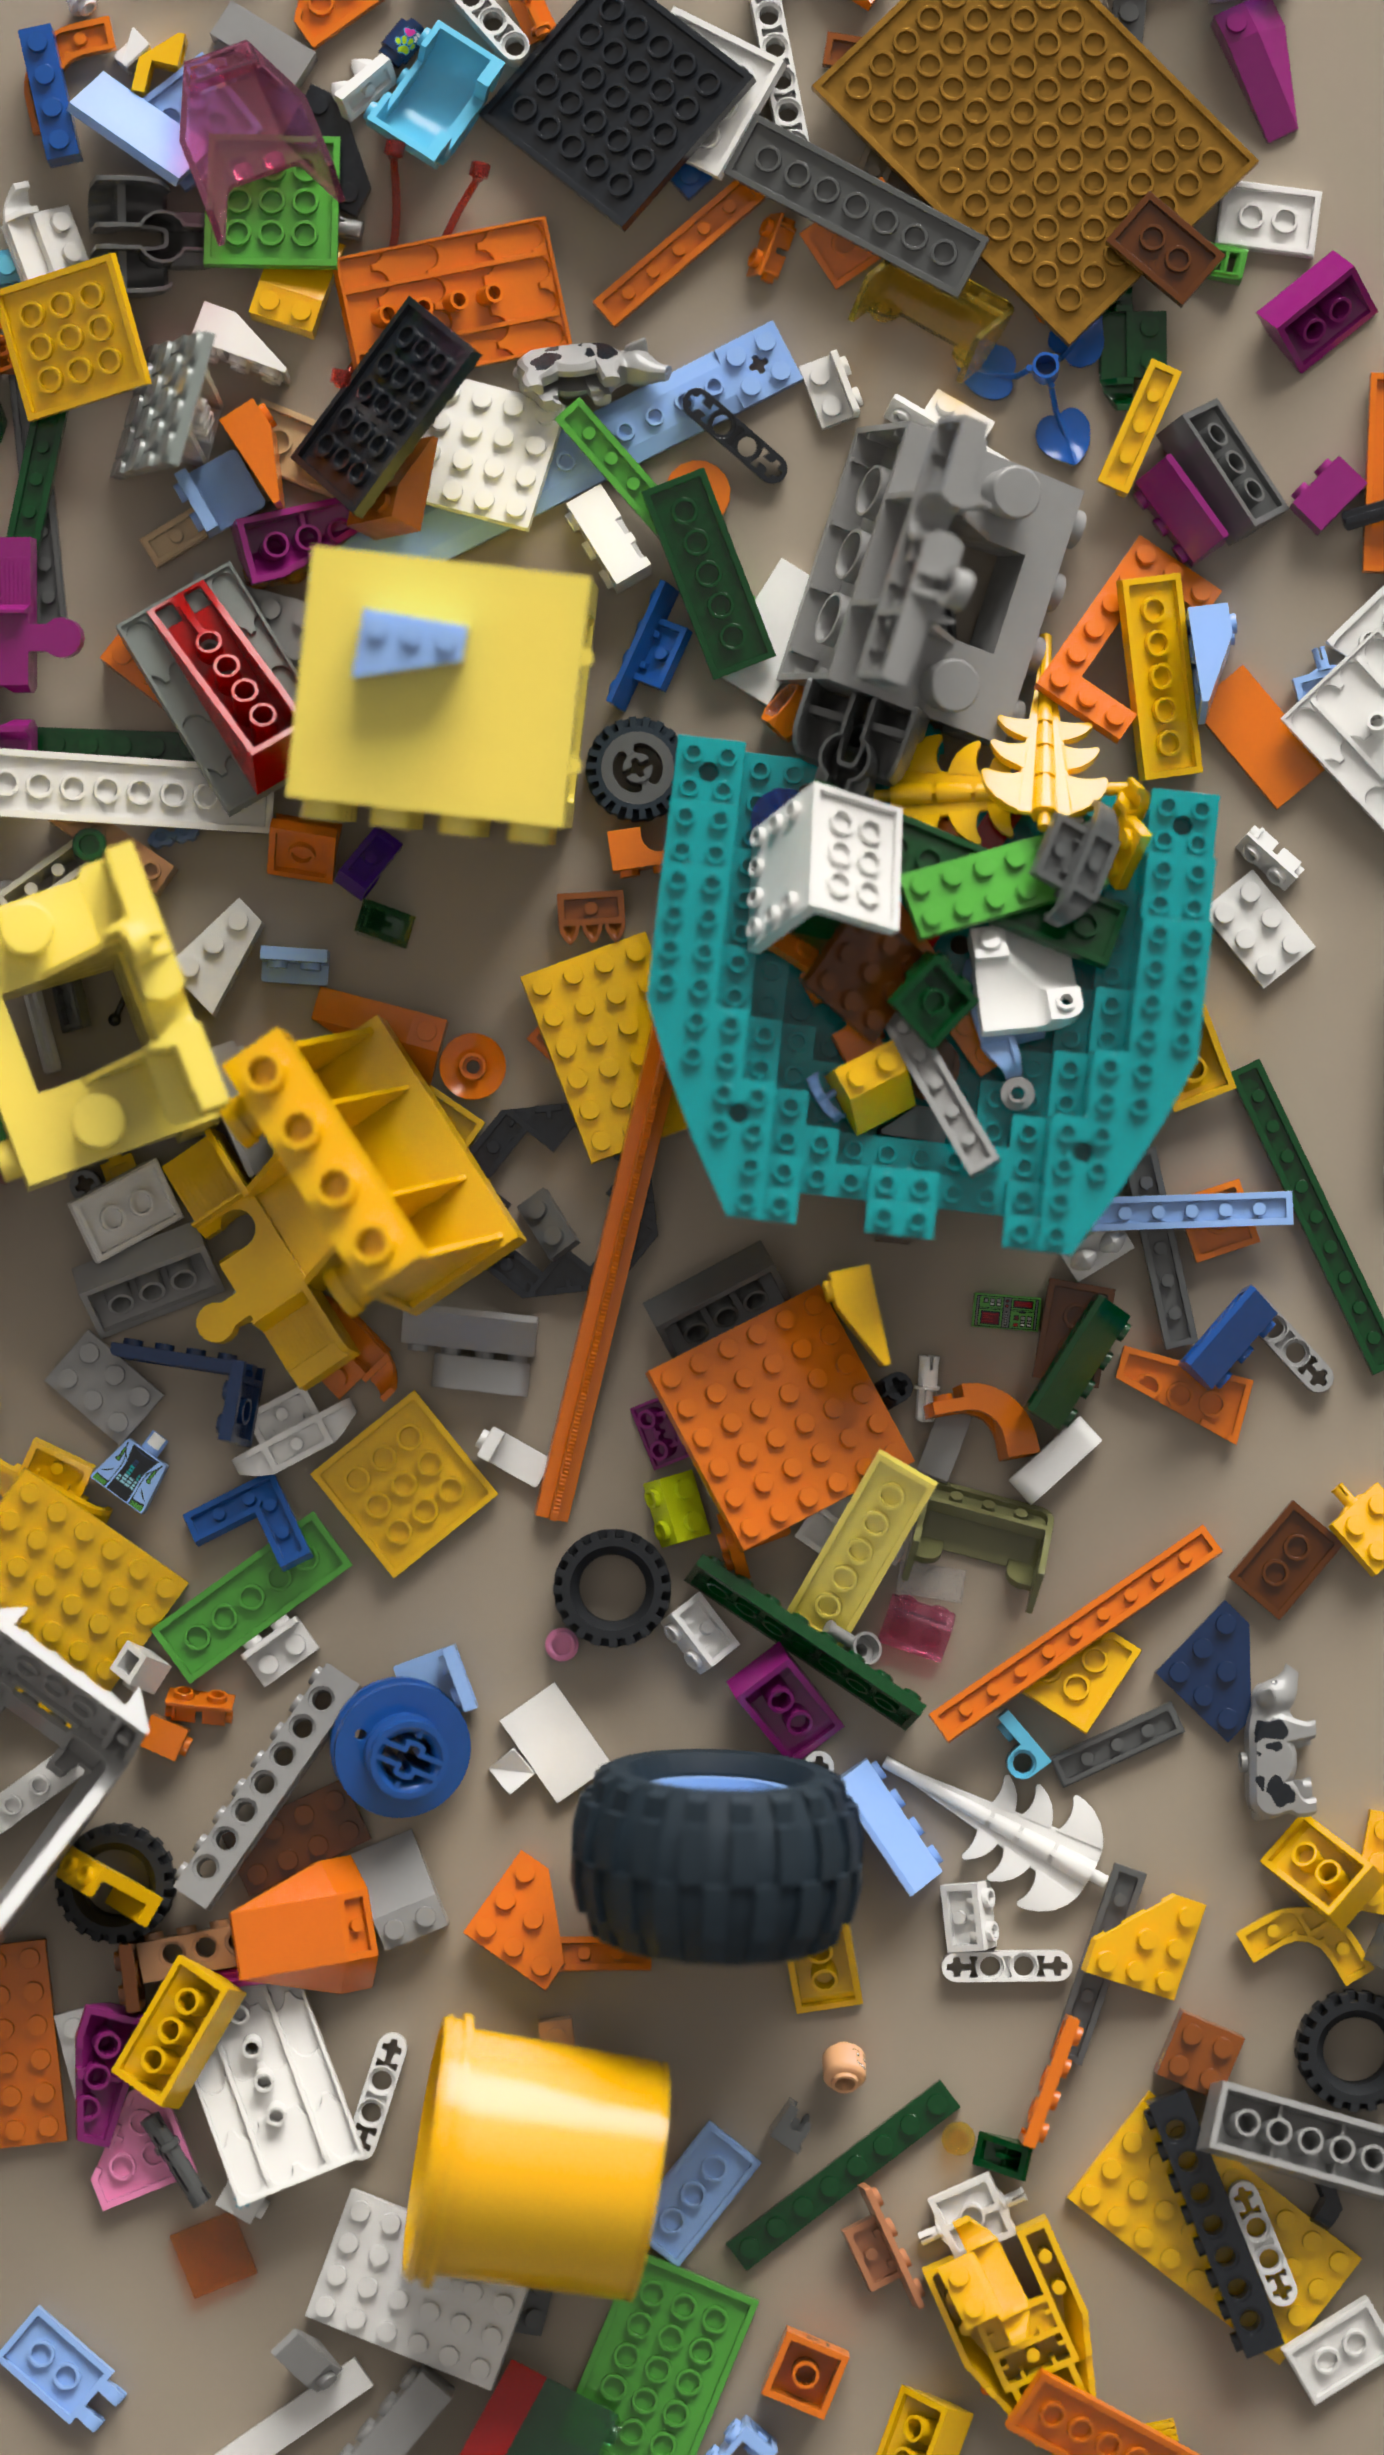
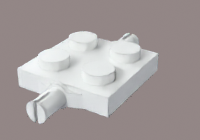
M990 2171L982 2173L928 2198V2203L935 2216V2226L918 2232L919 2239H922L921 2243L924 2246L942 2238L956 2259L967 2252L952 2222L968 2215L987 2228L998 2238L999 2242L1017 2235L1015 2224L1010 2216V2207L1026 2201V2193L1020 2187L1004 2195L997 2188Z

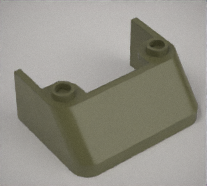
M935 1480L938 1484L914 1524L901 1580L908 1581L914 1560L924 1564L934 1563L939 1560L942 1550L1005 1566L1007 1581L1015 1588L1029 1591L1026 1613L1032 1614L1046 1570L1054 1525L1052 1513L1040 1506Z

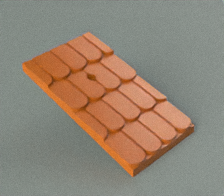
M546 215L338 257V270H333L354 370L408 296L419 302L483 355L475 368L520 359L524 354L534 349L572 344Z

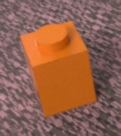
M151 1714L148 1721L149 1731L140 1746L173 1761L178 1760L180 1755L186 1757L193 1742V1738L188 1736L191 1728L171 1721L159 1714Z

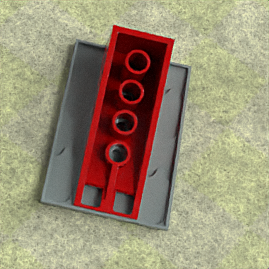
M230 561L116 625V630L123 644L144 675L147 684L177 729L180 738L201 769L204 778L229 817L287 784L298 672Z

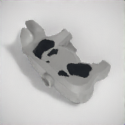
M643 337L626 345L624 350H617L605 343H581L534 349L524 354L517 361V367L513 370V377L518 379L519 390L523 395L534 400L546 412L559 411L562 408V403L558 400L559 397L577 399L578 397L582 398L589 395L597 406L609 405L612 402L611 393L624 384L643 387L668 381L672 373V367L659 363L648 353L646 338Z
M1286 1663L1279 1675L1264 1683H1258L1253 1689L1252 1703L1244 1729V1752H1239L1238 1755L1239 1772H1244L1245 1799L1251 1810V1818L1254 1821L1273 1819L1285 1814H1292L1297 1817H1310L1316 1814L1317 1802L1316 1798L1312 1797L1311 1777L1293 1779L1297 1769L1296 1749L1311 1745V1739L1316 1737V1720L1302 1721L1292 1717L1290 1708L1297 1694L1298 1672Z

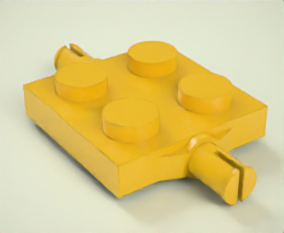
M1341 1482L1331 1492L1344 1507L1340 1515L1328 1528L1368 1574L1373 1577L1384 1568V1489L1376 1482L1363 1494L1354 1497Z

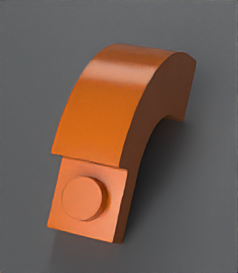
M963 1383L952 1388L953 1394L946 1393L933 1396V1402L923 1406L926 1420L967 1414L983 1421L993 1434L999 1462L1030 1457L1040 1453L1038 1438L1030 1417L1014 1398L996 1387L980 1383Z

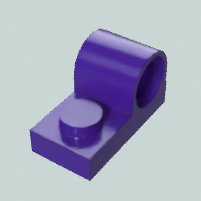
M375 826L339 869L334 882L360 901H363L377 883L381 873L399 853L403 843L381 827Z

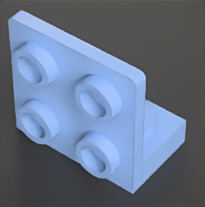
M456 1643L395 1665L393 1668L396 1677L418 1678L441 1689L452 1700L460 1713L478 1708L476 1697Z
M745 2414L741 2420L735 2418L723 2433L726 2436L719 2447L716 2444L712 2445L705 2455H732L742 2441L746 2444L743 2448L750 2455H776L777 2439Z

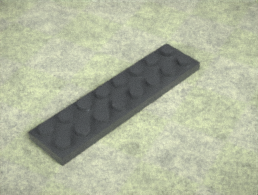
M756 113L723 172L731 179L956 299H959L990 241V238Z

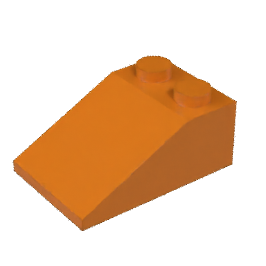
M251 398L219 419V421L276 509H284L285 501L278 441L272 429L277 426V423L264 403L258 406L254 399Z

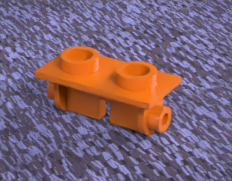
M508 0L521 30L529 40L530 46L543 40L556 26L545 0Z
M785 213L769 214L763 220L759 229L761 237L757 248L752 250L747 261L749 266L746 274L747 277L761 276L760 280L768 284H773L774 279L777 280L779 278L786 257L776 253V249L789 251L797 230L794 227L796 222L784 217Z
M187 1686L169 1687L165 1700V1717H171V1721L195 1723L196 1712H202V1724L225 1726L226 1723L232 1724V1709L236 1695L227 1694L222 1690L206 1692L197 1691Z

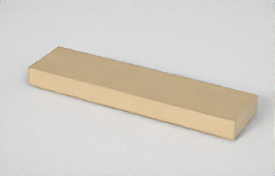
M250 471L249 473L265 502L271 501L253 472ZM192 507L139 539L157 569L209 538L205 529L198 532L189 514L195 512Z

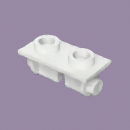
M1254 825L1235 848L1241 852L1245 860L1253 863L1265 873L1271 883L1286 891L1304 871V868L1300 866L1302 862L1286 848H1283L1276 855L1272 850L1279 842L1266 832L1263 827L1259 829Z

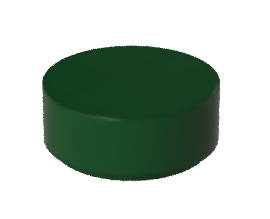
M94 828L80 830L73 839L75 854L85 862L100 860L105 854V849H107L105 836Z

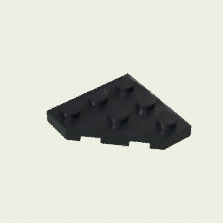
M311 84L285 136L341 137L339 210L357 219L371 191V185L350 123L342 117L331 93Z

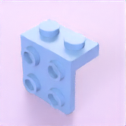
M229 450L188 473L186 468L174 473L178 483L173 485V488L182 503L190 502L195 511L189 514L198 532L205 529L209 538L230 528L236 519L251 516L262 510L266 505L261 492L236 450Z

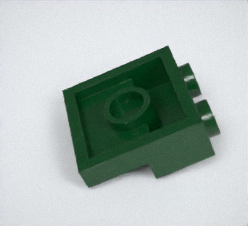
M926 950L905 972L906 981L886 1002L927 1048L934 1050L979 1000L971 992L974 989L972 984L961 975L957 976L951 970L953 963L943 953L939 951L933 953Z

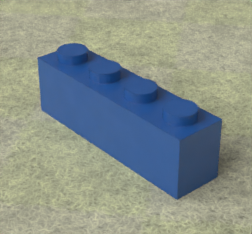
M51 23L20 29L18 34L47 162L51 168L82 162L83 157L74 117L66 111L70 99Z

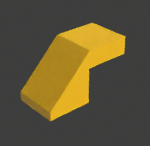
M177 33L138 58L131 87L132 92L141 98L149 93L155 68L174 73L182 68L188 45L186 34Z

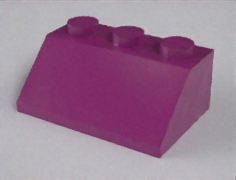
M1333 250L1258 310L1256 314L1268 336L1296 370L1302 374L1377 314L1378 310L1355 266Z
M1171 453L1134 483L1133 489L1135 492L1132 495L1142 510L1148 508L1155 519L1152 520L1155 529L1162 537L1166 535L1175 545L1171 549L1182 564L1187 562L1192 568L1224 545L1229 536L1228 531Z

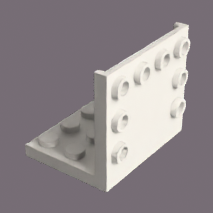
M814 781L756 826L750 835L752 859L749 864L748 873L751 876L750 892L747 897L749 921L746 926L748 951L760 954L814 913L888 935H893L899 931L903 808Z

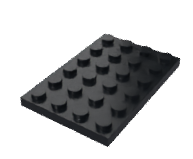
M408 296L290 458L347 509L362 519L374 505L375 500L386 485L394 478L395 473L406 458L414 451L415 446L426 431L434 424L437 416L449 400L454 397L457 389L469 373L474 370L477 362L483 355L419 302Z

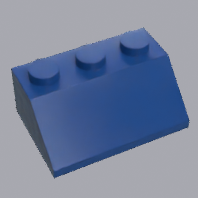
M1250 1285L1243 1288L1178 1365L1205 1389L1211 1390L1214 1386L1220 1389L1232 1376V1373L1228 1371L1236 1361L1242 1364L1253 1352L1254 1348L1251 1346V1343L1259 1335L1261 1338H1264L1276 1325L1272 1319L1276 1316L1277 1312L1255 1287Z

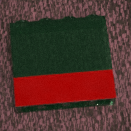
M511 2359L459 2455H603L608 2444L614 2446L622 2428L618 2426V2414Z

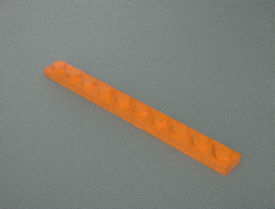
M1201 1525L929 1713V1718L949 1744L1223 1553L1222 1549L1206 1527Z

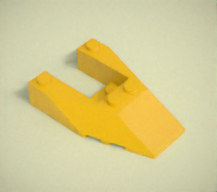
M1045 2213L1015 2226L1016 2233L1043 2293L1028 2299L1030 2313L1028 2339L1013 2347L998 2316L968 2331L966 2330L937 2270L938 2267L954 2260L953 2254L922 2267L925 2279L965 2369L972 2374L1008 2416L1040 2367L1096 2397L1089 2313Z

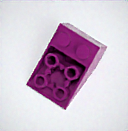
M658 1397L630 1408L654 1471L689 1457Z

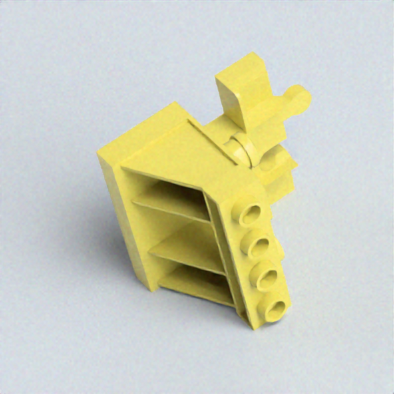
M132 840L105 849L104 859L82 867L79 871L78 879L0 906V1120L8 1138L0 1141V1171L5 1183L22 1177L27 1192L64 1180L68 1172L118 1154L173 1137L176 1138L179 1144L204 1135L205 1130L208 1128H217L222 1118L219 1111L225 1109L230 1101L201 1023L195 1022L184 992L185 980ZM113 970L142 1048L80 1079L38 1093L4 1001Z

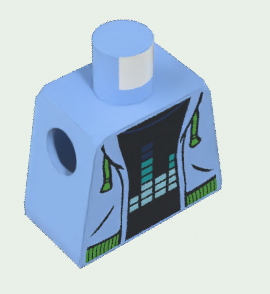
M152 1430L142 1445L129 1438L90 1477L137 1512L145 1514L169 1468L168 1464L158 1458L169 1441L154 1430Z

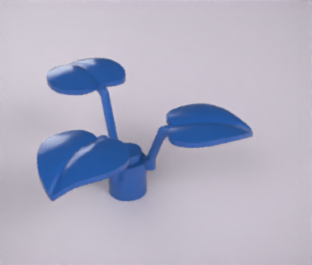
M1102 316L1070 347L1051 330L1048 336V346L1057 354L1042 352L1034 358L1033 365H1027L1025 369L1014 373L1016 369L1014 355L1009 349L1001 345L983 346L957 362L958 372L966 386L976 395L988 400H1000L1008 397L1013 388L1012 379H1020L1032 373L1037 383L1048 386L1054 415L1042 418L1037 425L1035 434L1040 450L1048 457L1069 465H1077L1084 458L1090 443L1088 419L1083 412L1075 407L1067 408L1060 413L1054 382L1059 374V362H1062L1064 359H1066L1069 365L1076 368L1090 366L1099 359L1104 348Z

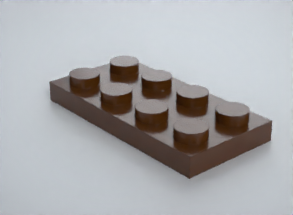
M337 1780L284 1805L238 1873L250 1897L286 1880L316 1861L330 1859L372 1839L355 1801L349 1796L340 1781ZM227 1832L222 1835L227 1849H231L236 1842L234 1833Z

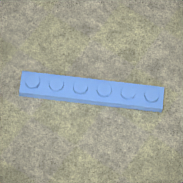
M1292 1191L1115 1197L1091 1228V1232L1294 1225Z

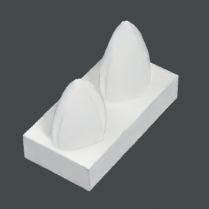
M382 53L374 60L353 59L351 61V68L354 77L349 81L334 82L331 85V95L337 103L342 117L350 123L363 113L372 101H377L396 84L397 76L391 60Z
M1097 1231L1084 1239L1072 1255L1060 1254L1078 1283L1135 1247L1125 1231Z

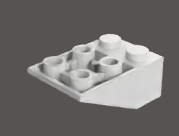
M204 301L193 333L196 331H207L216 334L208 362L218 364V361L222 360L230 363V368L238 373L249 375L250 371L262 375L261 380L271 385L280 386L281 382L290 385L291 378L287 368L236 312Z

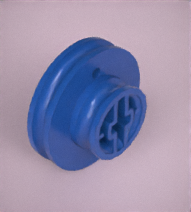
M398 1676L372 1682L349 1698L334 1721L330 1735L329 1750L332 1767L338 1780L357 1804L380 1816L408 1818L424 1814L438 1807L455 1792L468 1768L471 1741L464 1717L452 1700L441 1689L418 1678ZM360 1729L359 1736L356 1738L355 1732ZM422 1737H423V1738H425V1740L427 1741V1743L424 1742V1741H421V1740H419V1739H422ZM390 1747L399 1750L397 1756ZM409 1747L412 1749L415 1755L407 1753Z

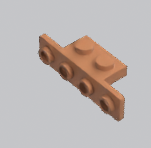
M864 2182L858 2184L857 2186L870 2215L841 2229V2232L868 2290L873 2292L900 2278L912 2306L918 2310L925 2308L922 2297L926 2296L924 2289L917 2278L912 2279L908 2267L912 2266L910 2258L903 2247L899 2249L894 2237L898 2236L892 2220L889 2217L885 2219L880 2209L884 2202L876 2187L871 2188Z

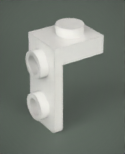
M495 1426L492 1427L491 1431L483 1430L475 1444V1447L480 1449L477 1456L530 1486L537 1487L544 1475L547 1456Z

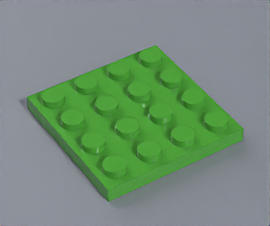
M207 134L204 268L338 270L341 137Z

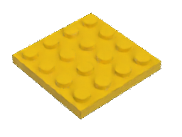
M108 253L0 289V323L28 422L41 420L152 384L116 253Z
M415 1390L310 1474L393 1578H396L498 1495V1492Z

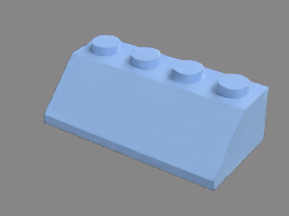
M866 1757L840 1775L841 1779L845 1780L846 1794L853 1798L854 1803H858L861 1824L910 1897L943 1872L938 1864L944 1860L933 1844L929 1847L925 1846L919 1837L925 1832L914 1816L907 1819L901 1810L906 1805L895 1788L889 1792L882 1781L887 1775L877 1760L870 1763Z

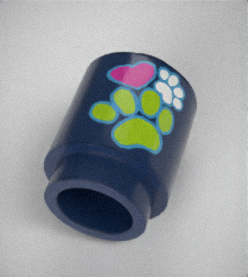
M401 18L381 42L382 47L378 51L379 54L382 53L390 58L392 65L397 69L402 64L406 65L420 49L417 41L425 30L424 27L413 18H410L408 21Z

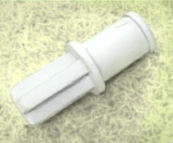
M919 1355L918 1383L914 1385V1389H917L915 1418L920 1422H933L935 1418L925 1419L923 1406L933 1402V1396H936L937 1391L941 1389L940 1386H937L940 1356Z

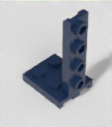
M124 1338L123 1343L111 1342V1354L125 1360L229 1376V1380L225 1381L222 1389V1398L225 1400L223 1413L219 1414L216 1422V1431L219 1433L218 1439L240 1447H252L266 1369L258 1368L256 1365L248 1364L246 1361L237 1360V1355L218 1352L217 1358L207 1357L205 1350L187 1347L186 1353L174 1352L175 1346L163 1343H155L154 1348L143 1347L144 1341Z

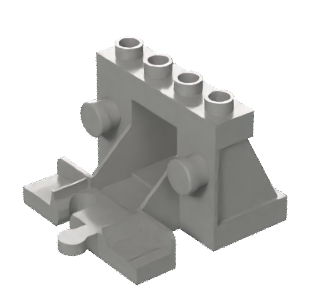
M969 414L938 417L934 430L913 421L857 427L776 680L786 684H798L805 687L809 677L815 678L821 686L832 693H840L851 697L852 692L856 691L869 703H871L873 697H877L889 708L911 715L914 707H918L925 712L931 722L943 725L941 733L968 743L979 740L981 746H990L992 739L1005 742L1006 738L1011 739L1012 737H1009L998 726L997 717L999 715L1016 719H1024L1025 703L1018 700L1025 676H1030L1037 671L1045 655L1046 642L1044 638L1039 637V632L1046 611H1054L1061 602L1065 592L1066 577L1060 574L1059 570L1066 548L1072 549L1077 545L1086 526V514L1079 510L1084 491L987 452L986 435L990 423ZM964 546L997 556L970 644L956 640L940 626L955 624V620L942 616L945 607L955 611L962 610L973 591L974 574L958 567Z

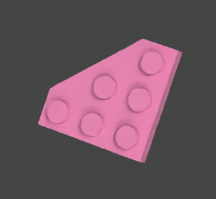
M135 2088L128 2092L110 2147L104 2148L91 2178L103 2211L177 2182L161 2155H156L154 2151L156 2147L140 2124L143 2119L156 2111L160 2112L173 2136L177 2135L180 2140L178 2144L196 2173H198L174 2109L160 2107Z

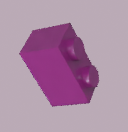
M1340 456L1333 462L1327 458L1314 472L1318 477L1310 485L1303 482L1291 495L1294 501L1289 507L1290 510L1317 536L1368 484Z

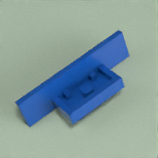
M661 579L657 588L650 596L649 606L643 619L637 624L636 635L631 646L623 655L622 665L616 679L609 686L606 701L622 712L626 711L638 683L663 692L667 691L693 633L687 627L667 620L679 591Z

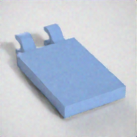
M41 2305L35 2308L0 2350V2364L69 2425L78 2418L94 2433L106 2420L100 2413L88 2406V2403L98 2391L115 2407L128 2394L119 2385L109 2380L115 2373V2370Z

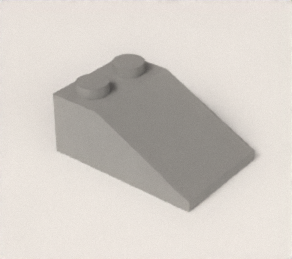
M412 1829L349 1854L352 1856L368 1888L373 1921L385 1951L449 1925L450 1921Z

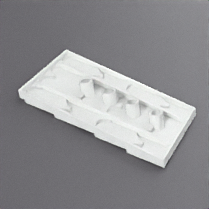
M1377 627L1283 715L1281 721L1384 832V632Z
M271 1984L239 1987L247 1992L194 2083L239 2207L365 2156L360 2137L305 1989ZM254 2042L258 2045V2048L255 2050L250 2049L247 2043Z

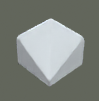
M133 27L128 42L113 57L128 74H132L136 70L138 58L151 50V46Z
M515 1747L489 1768L509 1795L536 1773Z

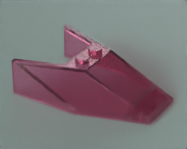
M247 39L184 62L179 142L218 246L225 245L229 192L236 187L291 167H301L339 203L345 201L333 160L306 95Z

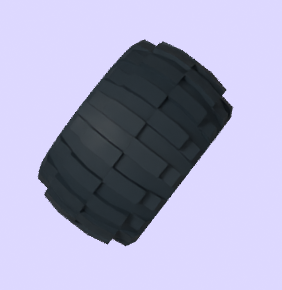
M673 1749L642 1752L620 1757L601 1765L599 1769L595 1770L593 1784L587 1786L585 1792L580 1793L572 1825L570 1873L576 1909L579 1913L587 1914L589 1931L593 1936L599 1938L600 1941L624 1952L663 1961L723 1966L763 1965L795 1961L828 1950L829 1947L836 1945L843 1924H850L852 1922L861 1893L864 1838L858 1803H854L853 1798L846 1794L845 1780L841 1779L840 1775L818 1764L788 1756L740 1750Z

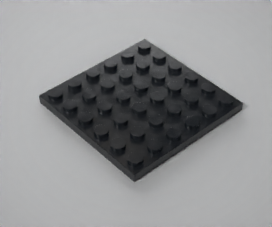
M578 0L481 110L479 116L484 122L625 232L756 83V79L656 0Z

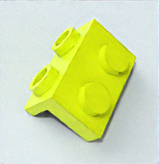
M692 1469L643 1484L645 1502L650 1508L654 1521V1533L660 1541L662 1548L711 1534Z

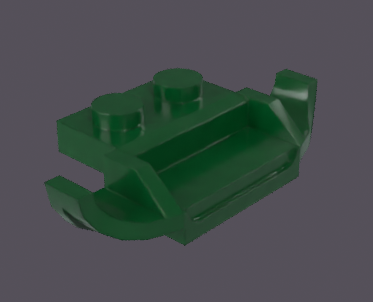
M1132 287L1102 315L1104 348L1098 359L1099 383L1104 395L1117 411L1129 409L1133 400L1134 380H1142L1151 358L1167 365L1166 311H1133Z

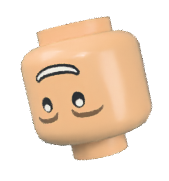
M843 2041L833 2044L825 2050L822 2055L823 2080L828 2087L839 2093H850L864 2083L866 2080L865 2053L860 2047Z

